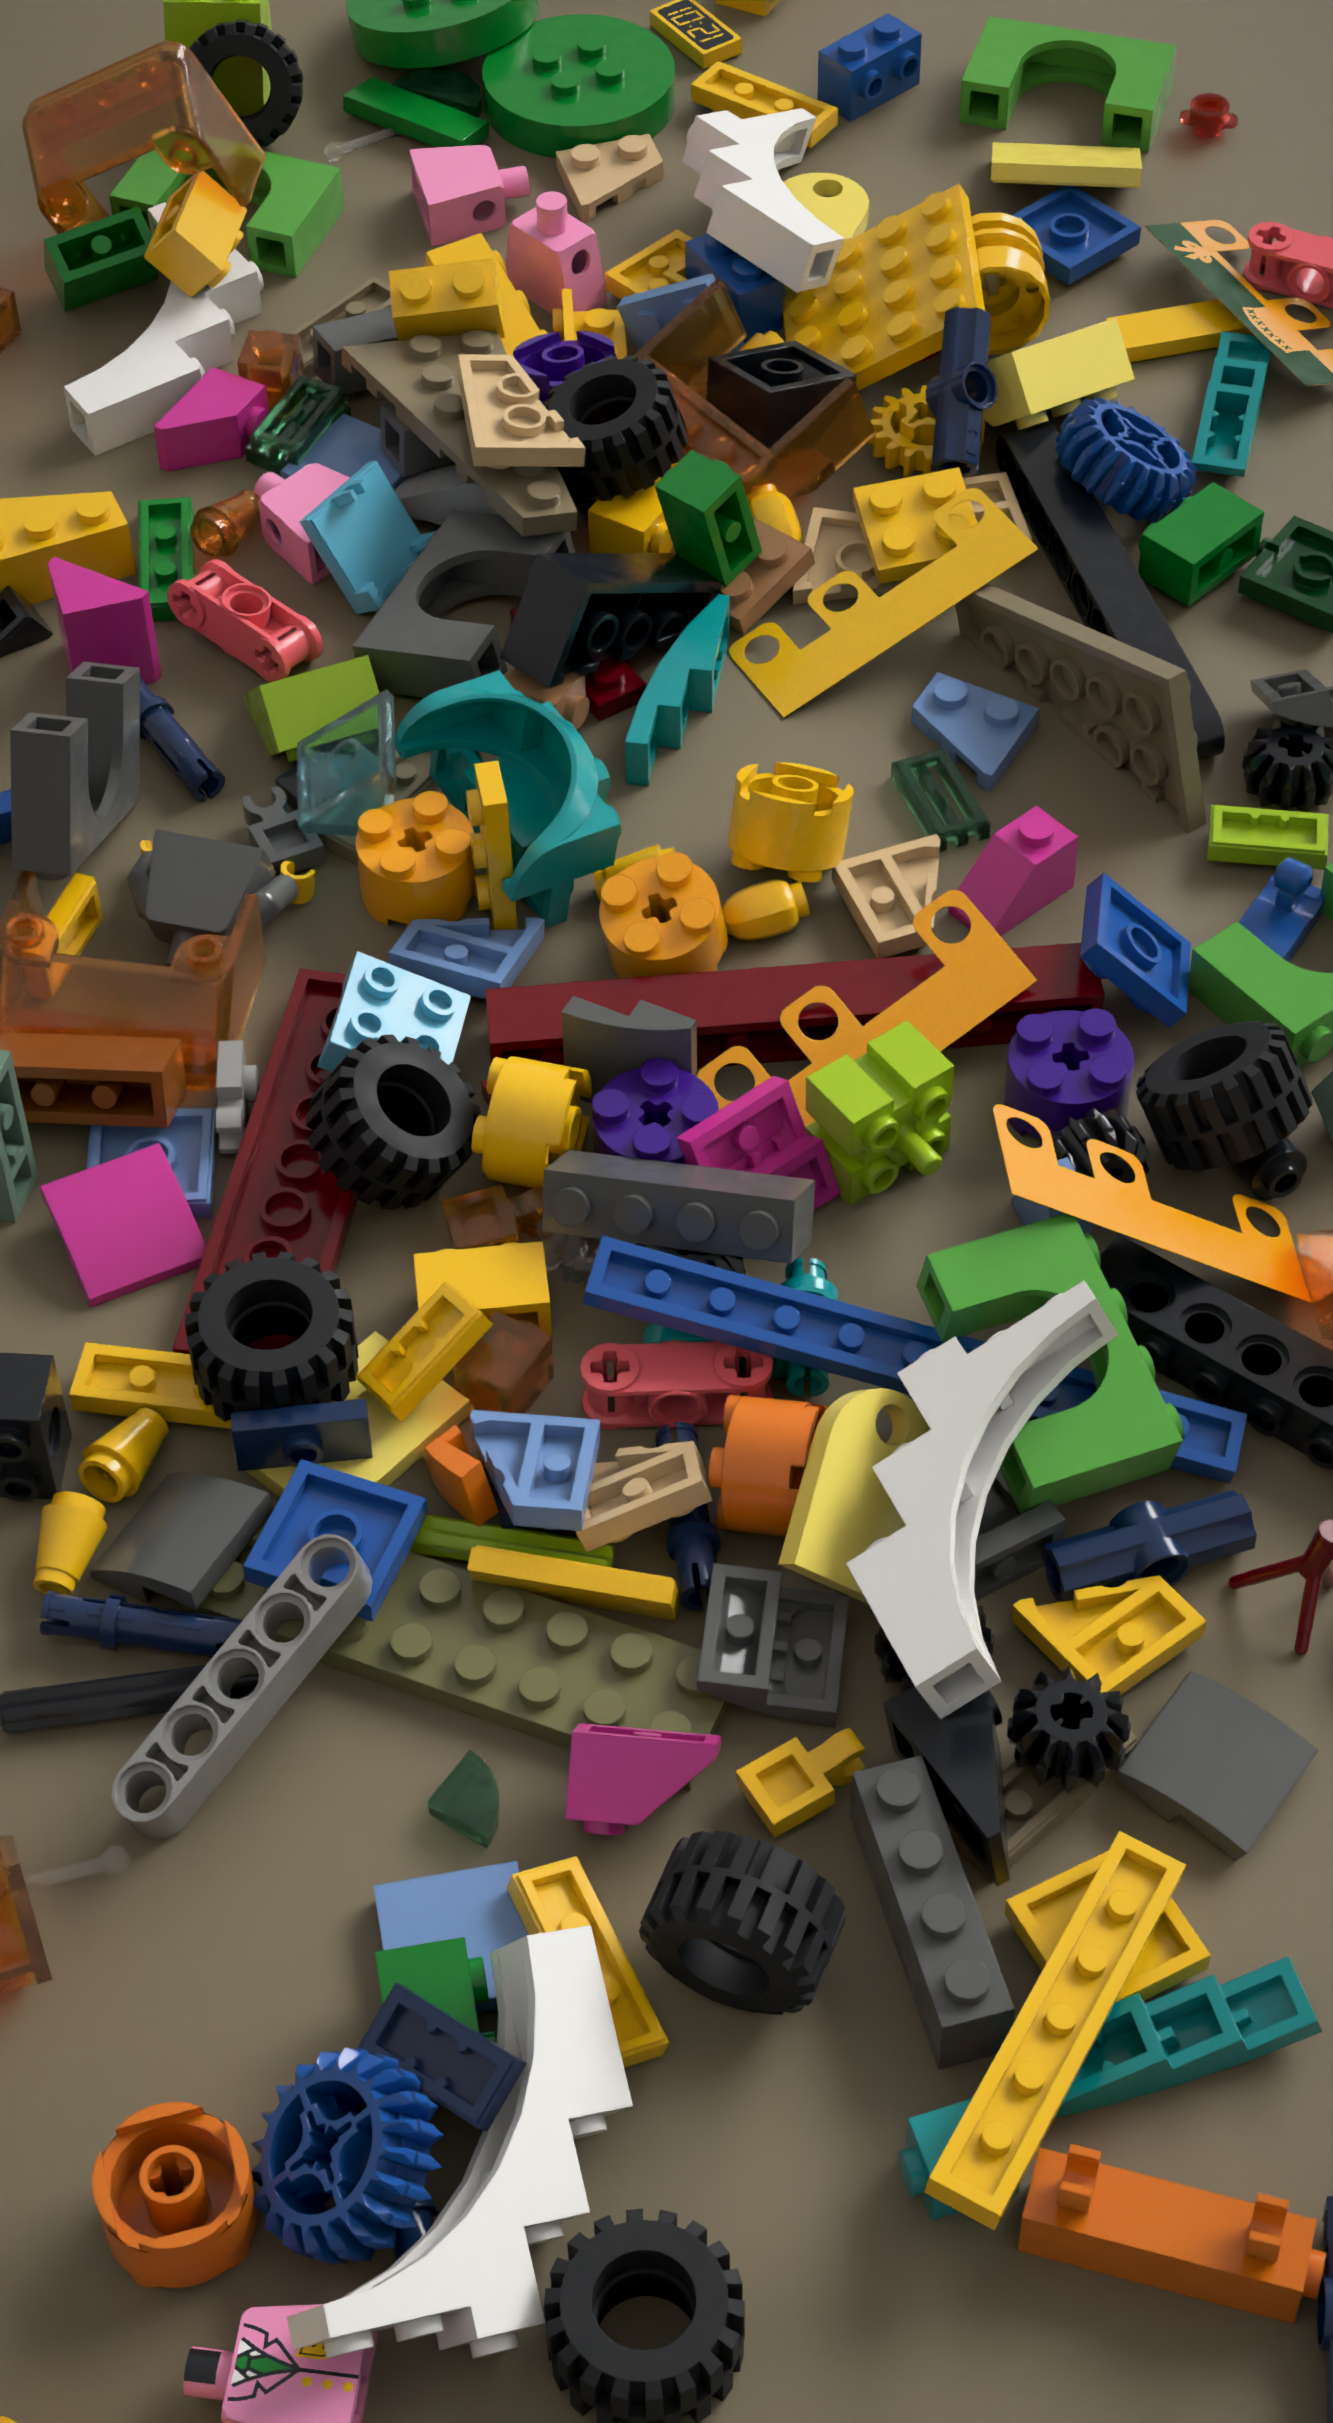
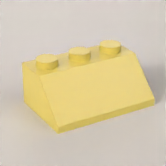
M1117 318L988 360L987 366L995 376L998 394L996 402L992 407L983 410V419L993 427L1015 420L1017 429L1021 430L1048 421L1047 409H1050L1053 418L1071 413L1082 403L1081 397L1094 400L1096 397L1104 398L1105 400L1117 397L1115 386L1135 379Z

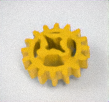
M923 385L918 394H913L909 389L902 388L900 399L886 395L883 398V407L874 406L872 409V420H869V444L873 445V456L875 458L885 457V468L887 469L895 468L898 465L903 466V476L906 477L912 475L915 470L922 471L923 474L933 472L932 456L936 418L929 410L926 402L927 385ZM985 420L982 421L980 455L981 446L984 443Z

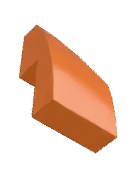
M454 1424L423 1449L422 1457L432 1482L443 1498L464 1518L480 1527L499 1510L481 1461L470 1456L462 1432Z

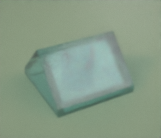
M384 690L297 742L298 827L305 833L356 836L359 817L365 811L393 804L396 787L394 696L388 690Z

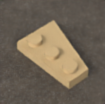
M458 354L457 377L474 466H487L492 469H506L511 466L584 467L586 447L578 437L569 438L564 432L563 418L556 410L548 411L539 400L540 389L513 355Z
M813 507L804 544L812 548L815 564L794 584L792 591L793 605L808 603V596L814 589L843 571L855 572L876 595L885 594L905 581L900 580L878 585L857 513ZM839 584L833 586L825 593L823 601L857 598L858 591L852 585Z

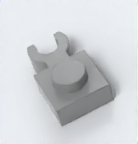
M243 1040L218 1041L216 1133H220V1154L238 1153L246 1130L245 1127L248 1124V1102H255L260 1088L258 1066L247 1065Z

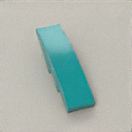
M1221 332L1210 382L1208 381L1192 463L1197 471L1240 477L1245 476L1272 353L1254 335Z
M718 594L686 626L659 662L638 702L625 740L626 784L649 786L658 747L681 749L690 710L712 713L730 639V595Z
M1289 1956L1219 1985L1213 1974L1148 2003H1144L1140 1993L1116 2002L1055 2118L1102 2108L1172 2088L1251 2061L1323 2032Z

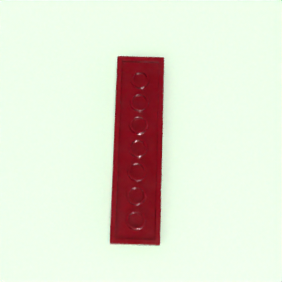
M299 968L172 1348L174 1353L190 1354L185 1329L186 1314L191 1313L189 1302L194 1292H205L203 1281L212 1272L219 1275L226 1273L224 1264L238 1259L241 1264L252 1261L251 1254L266 1252V1258H278L280 1252L294 1253L296 1262L301 1263L307 1257L320 1262L321 1273L328 1270L336 1273L358 1201V1193L350 1188L346 1192L335 1184L339 1179L332 1171L325 1173L319 1165L318 1161L322 1156L319 1151L311 1150L308 1137L313 1133V1130L306 1126V1114L312 1108L309 1102L313 1094L332 1073L317 1067L339 1006L345 974ZM270 1335L255 1340L247 1347L260 1350L277 1349L287 1346L299 1338L289 1335Z

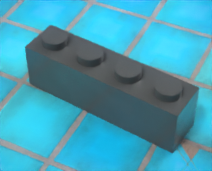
M568 1150L544 1169L542 1232L601 1239L603 1235L634 1244L792 1264L812 1242L815 1180Z
M922 1755L852 1772L850 1818L938 2070L996 2055L1013 2025L1015 2008Z

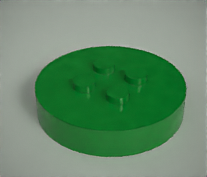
M347 0L346 12L357 52L370 62L394 68L443 66L489 53L511 42L532 25L539 11L538 0Z
M574 14L534 21L520 36L504 46L489 52L483 63L484 110L490 126L510 144L527 152L545 157L556 158V151L572 149L581 144L593 145L619 140L628 135L640 136L650 134L651 138H654L669 123L675 109V64L669 48L649 30L632 22L614 17Z

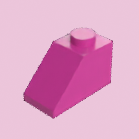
M212 367L154 426L160 469L174 471L242 458L258 440L266 436L271 428V413L268 410L266 386Z
M1035 806L993 834L961 883L958 891L963 892L996 932L1002 936L1074 887L1079 837L1040 807ZM948 907V912L969 929L971 928L970 919L963 910L956 907Z
M579 1723L572 1731L565 1819L582 1820V1830L588 1833L601 1835L625 1834L626 1825L640 1824L716 1759L720 1751L721 1736Z

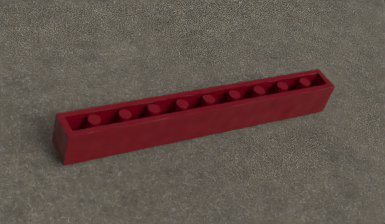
M1081 943L1011 948L1038 981L945 1049L1010 1044L1012 1037L1016 1033L1018 1022L1030 1014L1041 1015L1059 1010L1084 1012L1093 1008L1103 1010L1105 994L1101 978L1094 975L1088 969L1084 960L1080 957ZM935 954L485 989L491 1063L495 1057L508 1059L511 1056L564 1065L561 1012L572 996L582 998L627 1016L631 1014L641 999L697 1020V1068H703L734 1046L747 1048L759 1063L809 1060L780 1023L782 1011L816 986L831 988L860 1024L864 1026L945 967V965ZM812 1003L804 1007L800 1012L798 1025L802 1033L808 1038L824 1040L835 1033L838 1027V1017L829 1005ZM730 1063V1064H727V1065H724V1066H735V1065H742V1064Z

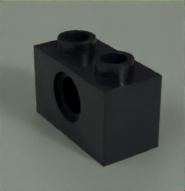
M0 1353V1497L20 1502L33 1499L52 1500L53 1495L61 1490L72 1437L54 1356Z

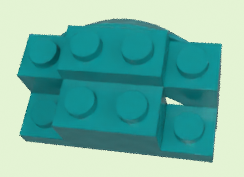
M500 670L428 695L418 702L402 720L395 735L393 747L402 759L431 751L429 775L451 804L460 810L468 820L466 790L476 789L474 764L483 763L479 751L501 757L492 761L498 760L508 802L513 876L503 879L501 889L511 902L524 898L538 918L545 919L546 928L567 921L570 897L574 891V879L613 866L618 838L622 832L617 812L611 805L606 804L607 793L611 787L609 772L600 759L594 758L588 745L573 724L566 721L550 701L541 704L525 697L521 691L515 690ZM480 825L473 826L474 833L480 832Z

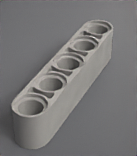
M324 1534L313 1538L303 1546L121 1768L112 1786L111 1796L114 1807L139 1833L151 1839H165L176 1835L187 1825L366 1604L372 1592L373 1580L363 1559L347 1539L339 1535ZM337 1564L350 1565L349 1572L342 1582L332 1587L320 1586L321 1577L331 1566ZM294 1618L304 1619V1627L294 1640L286 1643L275 1642L276 1633L282 1624ZM246 1674L259 1675L258 1684L252 1693L240 1699L230 1698L231 1688L234 1682L241 1676ZM203 1729H211L213 1731L212 1740L202 1753L194 1756L184 1754L185 1745L189 1737L195 1732ZM157 1785L166 1786V1795L162 1804L151 1812L139 1813V1801L148 1789Z

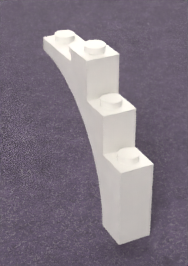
M803 108L740 119L728 110L697 115L687 133V145L681 162L699 173L700 178L694 197L712 209V216L706 233L797 293L828 285L844 238L808 211L793 196L778 173V170L802 162L816 117Z
M166 202L148 209L152 236ZM234 249L227 259L231 263V268L224 279L214 288H211L209 285L204 286L193 297H189L171 281L165 302L153 322L127 350L100 369L64 386L70 428L95 456L153 433L154 426L212 367L219 368L234 361L232 339L236 336L234 324L262 313L260 291L264 288V282L259 268L253 261L248 262Z
M1085 1280L1066 1292L1055 1295L1044 1306L1008 1329L995 1333L987 1342L968 1354L954 1336L939 1347L925 1352L917 1361L897 1373L931 1429L915 1440L902 1444L890 1456L872 1466L906 1526L888 1537H883L873 1542L865 1552L846 1564L915 1688L940 1719H943L1002 1682L982 1637L974 1593L976 1540L987 1495L1008 1448L1037 1406L1078 1364L1118 1335Z
M591 1925L527 1935L490 1952L498 2007L497 2044L527 2064L488 2132H482L462 2182L431 2228L389 2269L341 2299L288 2316L287 2321L293 2350L323 2343L326 2358H333L374 2347L371 2332L394 2327L397 2342L436 2333L439 2350L469 2344L472 2358L475 2359L518 2348L517 2331L545 2323L528 2246L564 2237L561 2222L590 2213L573 2139L608 2130L605 2120L606 2116L633 2106Z

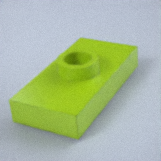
M1211 804L1207 860L1277 866L1284 859L1290 857L1310 865L1312 869L1324 870L1328 856L1329 814Z

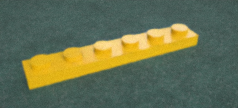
M1121 1831L1118 1832L930 2174L924 2193L995 2231L1180 1882L1186 1864Z

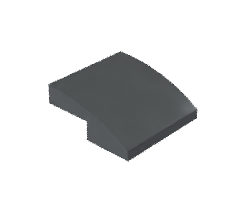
M1307 669L1250 680L1252 692L1273 713L1310 725L1333 727V686H1324Z
M572 996L561 1012L564 1066L586 1069L591 1077L592 1098L580 1096L582 1101L592 1103L594 1096L609 1081L624 1072L640 1068L647 1060L652 1058L669 1059L676 1064L678 1069L697 1076V1020L641 999L629 1016L576 996Z
M181 1472L168 1474L90 1570L92 1578L145 1602H148L154 1593L157 1592L197 1609L274 1510L269 1493L246 1484L212 1475Z
M713 1563L697 1689L734 1705L759 1713L835 1728L849 1596L846 1594L781 1587L782 1571Z
M1191 1671L1178 1685L1113 1776L1167 1822L1180 1814L1230 1858L1237 1861L1249 1852L1319 1750L1255 1703L1233 1690Z

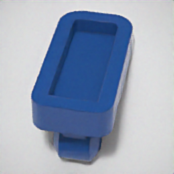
M1287 857L1277 865L1274 875L1270 877L1261 894L1255 898L1239 921L1243 927L1288 962L1293 958L1322 916L1325 895L1320 892L1321 889L1311 885L1313 880L1311 866Z

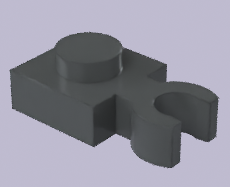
M275 786L271 788L273 804L267 807L255 805L249 795L242 798L250 844L253 847L264 848L276 871L275 877L280 875V866L284 861L294 862L295 872L326 862L324 845L303 809L288 813L286 794L280 787Z

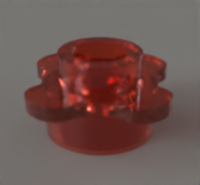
M1204 93L1192 99L1190 110L1181 111L1179 121L1183 125L1191 126L1193 132L1199 137L1214 138L1219 136L1222 130L1226 128H1235L1238 124V117L1233 113H1229L1230 103L1225 97L1213 93Z

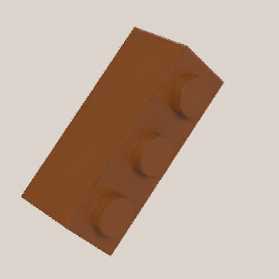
M1 1032L0 1049L11 1051L26 1122L168 1128L187 1095L181 1039Z

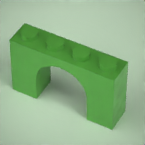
M988 16L961 80L959 122L1006 130L1016 104L1025 92L1046 83L1072 82L1089 86L1107 98L1104 106L1101 145L1140 148L1141 152L1149 153L1173 87L1177 45Z
M166 129L159 130L109 195L112 215L139 206L150 229L148 209L164 202L167 203L169 196L198 170L202 169L235 199L260 205L246 225L250 261H253L259 270L293 278L298 277L345 210L340 167Z
M1333 862L1324 868L1320 891L1325 895L1323 913L1332 921ZM1235 922L1192 949L1188 992L1226 1024L1265 1021V1023L1278 1025L1280 1030H1283L1299 1068L1309 1061L1314 1063L1321 1060L1333 1047V973L1306 970L1289 963L1239 922Z
M1066 1213L927 1254L916 1285L941 1342L948 1341L954 1336L958 1338L1000 1324L1020 1321L1044 1306L1055 1295L1066 1292L1083 1280H1085L1118 1333L1116 1337L1088 1357L1095 1378V1393L1085 1402L1073 1408L1026 1422L1008 1448L999 1469L1020 1515L1049 1500L1057 1506L1169 1470L1183 1442L1184 1432L1181 1418L1176 1408L1171 1403H1165L1155 1383V1367L1151 1355L1143 1345L1137 1346L1127 1325L1128 1313L1125 1302L1117 1289H1110L1100 1269V1253L1093 1236L1088 1232L1083 1233L1076 1217Z

